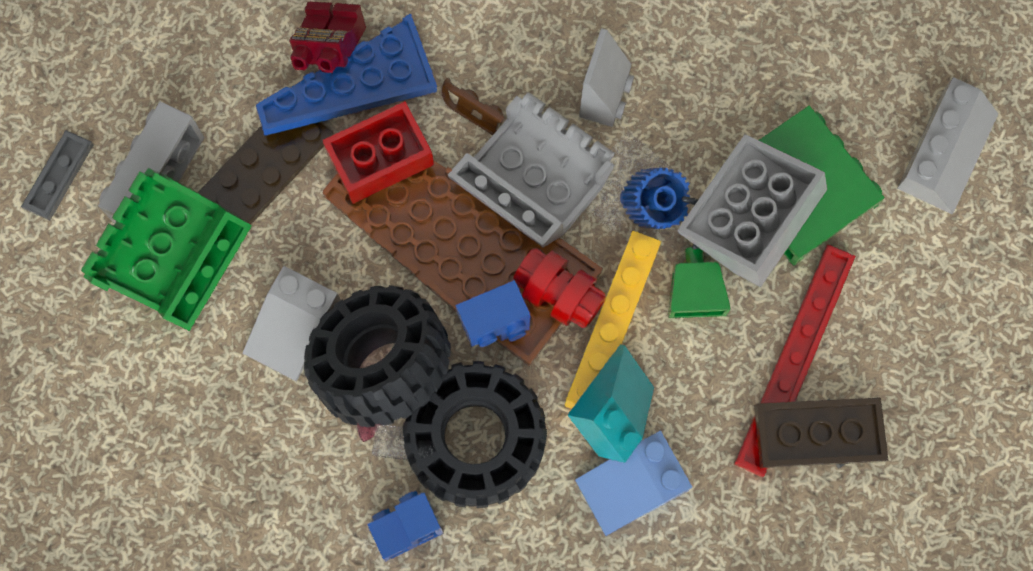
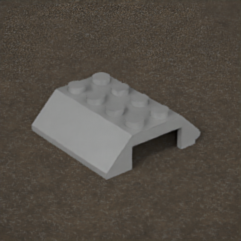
M528 92L523 99L518 96L513 99L506 107L507 120L474 157L466 153L451 170L448 177L540 246L545 247L562 237L602 190L615 166L610 162L615 153L599 141H596L590 148L592 136L575 124H572L566 131L569 120L551 107L547 108L544 114H542L546 104Z

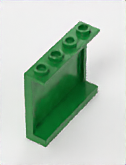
M810 105L758 140L825 172L827 191L784 252V255L793 266L802 261L812 250L872 208H877L885 198L878 183L868 178L863 171L860 161L855 157H851L846 151L842 139L828 129L824 117L819 112L814 111Z

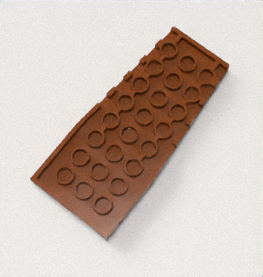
M435 161L433 166L352 204L338 174L334 176L323 190L324 197L456 313L457 304L514 281L513 277L519 265L532 249L537 248L546 255L552 250L569 260L566 270L574 276L580 269H583L597 279L603 270L602 267L561 238L545 247L540 246L451 180L448 174L452 169L449 167L445 168ZM518 286V289L522 295L524 289ZM523 298L530 313L529 330L525 331L526 335L511 342L508 339L501 341L499 336H496L497 340L495 342L530 367L562 323L550 316L554 307L546 301L540 307H536Z

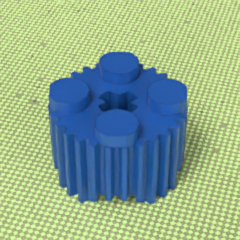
M642 169L640 172H635V175L631 176V180H627L628 186H624V190L620 193V202L624 205L623 208H627L625 213L630 215L629 219L634 220L633 223L639 224V227L650 229L671 228L672 225H680L679 221L683 222L684 216H688L687 211L689 208L686 206L689 203L682 202L681 198L683 196L690 197L687 194L690 183L685 182L686 177H681V172L674 173L672 169Z

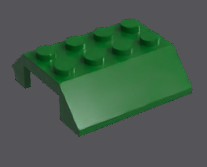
M147 168L145 173L139 171L128 189L133 194L131 197L124 196L112 217L116 221L115 224L108 223L95 245L100 248L99 251L91 252L81 271L85 273L83 277L91 284L105 291L111 288L158 311L163 319L190 331L252 225L218 203L165 174Z

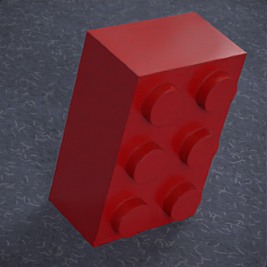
M405 101L322 140L327 155L352 204L434 165L432 151Z

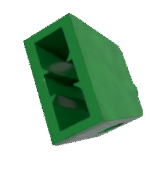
M686 248V263L675 264L672 272L668 318L727 316L730 311V302L719 263L704 262V253L700 248Z

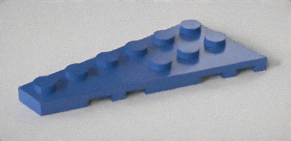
M411 13L402 18V22L394 27L388 26L381 30L380 35L368 42L363 41L356 45L353 53L348 57L349 62L346 67H336L333 73L322 72L321 70L313 73L312 71L303 76V80L290 88L285 87L257 103L256 109L264 136L437 92V84Z

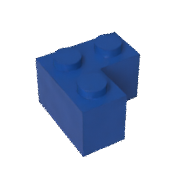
M515 280L456 305L457 315L471 346L477 344L480 347L487 346L497 340L496 336H499L501 341L508 339L510 342L525 336V331L529 330L530 313Z
M413 491L399 498L400 504L394 506L395 511L391 512L390 509L380 511L372 516L374 521L367 524L384 561L391 560L444 534L424 492L418 495L417 491Z

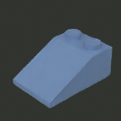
M661 430L642 440L626 463L609 459L575 479L605 536L679 497L692 488L690 481Z

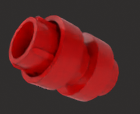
M537 248L532 249L523 259L513 277L516 284L524 289L522 297L536 307H540L545 301L552 305L554 308L550 316L565 326L574 322L581 328H587L606 300L605 293L595 287L598 279L583 269H580L574 276L566 270L569 260L553 250L546 255Z

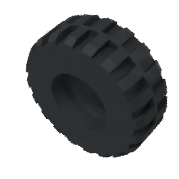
M389 285L388 288L373 286L369 290H359L352 293L351 297L337 302L330 312H326L319 319L320 323L316 328H313L309 336V345L305 347L304 373L313 392L333 416L340 418L342 422L350 425H357L358 423L360 427H375V424L383 426L393 424L395 420L405 419L411 416L418 407H423L430 400L433 392H437L442 385V377L447 374L450 363L448 357L451 354V343L448 340V333L431 305L415 291L404 290L403 287ZM395 343L391 351L379 362L360 368L363 361L373 351L384 345Z
M473 361V365L464 366L462 362L451 365L452 369H449L447 374L443 375V382L438 391H434L430 396V400L423 407L420 406L414 410L413 414L403 422L404 449L408 462L419 482L442 501L446 500L454 503L455 506L464 508L466 506L485 508L491 504L503 503L509 500V497L522 491L539 468L547 440L546 418L543 408H540L537 401L538 397L533 389H528L524 384V380L516 373L511 375L505 371L506 368L497 364L494 367L486 366L484 361ZM467 407L487 408L493 411L503 423L505 430L504 444L499 453L487 462L480 464L465 463L457 459L447 447L445 441L446 426L456 412Z

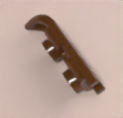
M450 78L444 80L442 97L446 105L489 134L494 135L498 124H501L505 119L502 110L494 104H483L479 101L478 95L473 90L459 89L451 82ZM449 91L459 97L457 104L451 100ZM475 110L482 114V118L478 119L471 113Z

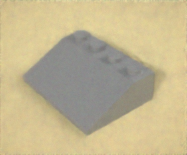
M744 134L678 229V233L733 273L761 287L827 191L825 172Z

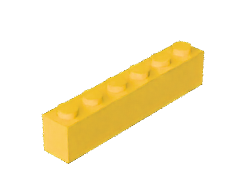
M632 231L566 398V407L573 408L619 345H622L661 241Z

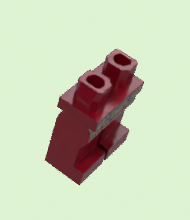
M308 1L304 8L306 16L301 26L296 29L295 34H292L289 40L293 50L290 57L293 68L305 71L309 64L317 65L318 69L322 72L333 73L336 67L347 66L349 62L348 57L353 53L366 29L360 4L335 3L333 7V3Z

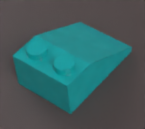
M620 344L567 415L599 457L626 463L643 439L654 386L626 346Z

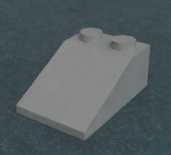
M601 28L583 82L579 117L613 127L615 119L622 118L626 102L621 100L624 92L630 93L634 76L629 75L631 69L630 61L606 29Z
M283 266L268 291L243 354L297 382L304 370V353L306 345H309L310 342L309 336L313 328H316L320 323L319 319L326 312H330L335 307L334 305L341 300L338 293Z

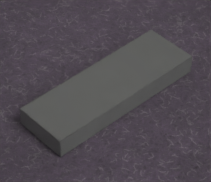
M65 130L21 207L50 221L94 144L83 137Z

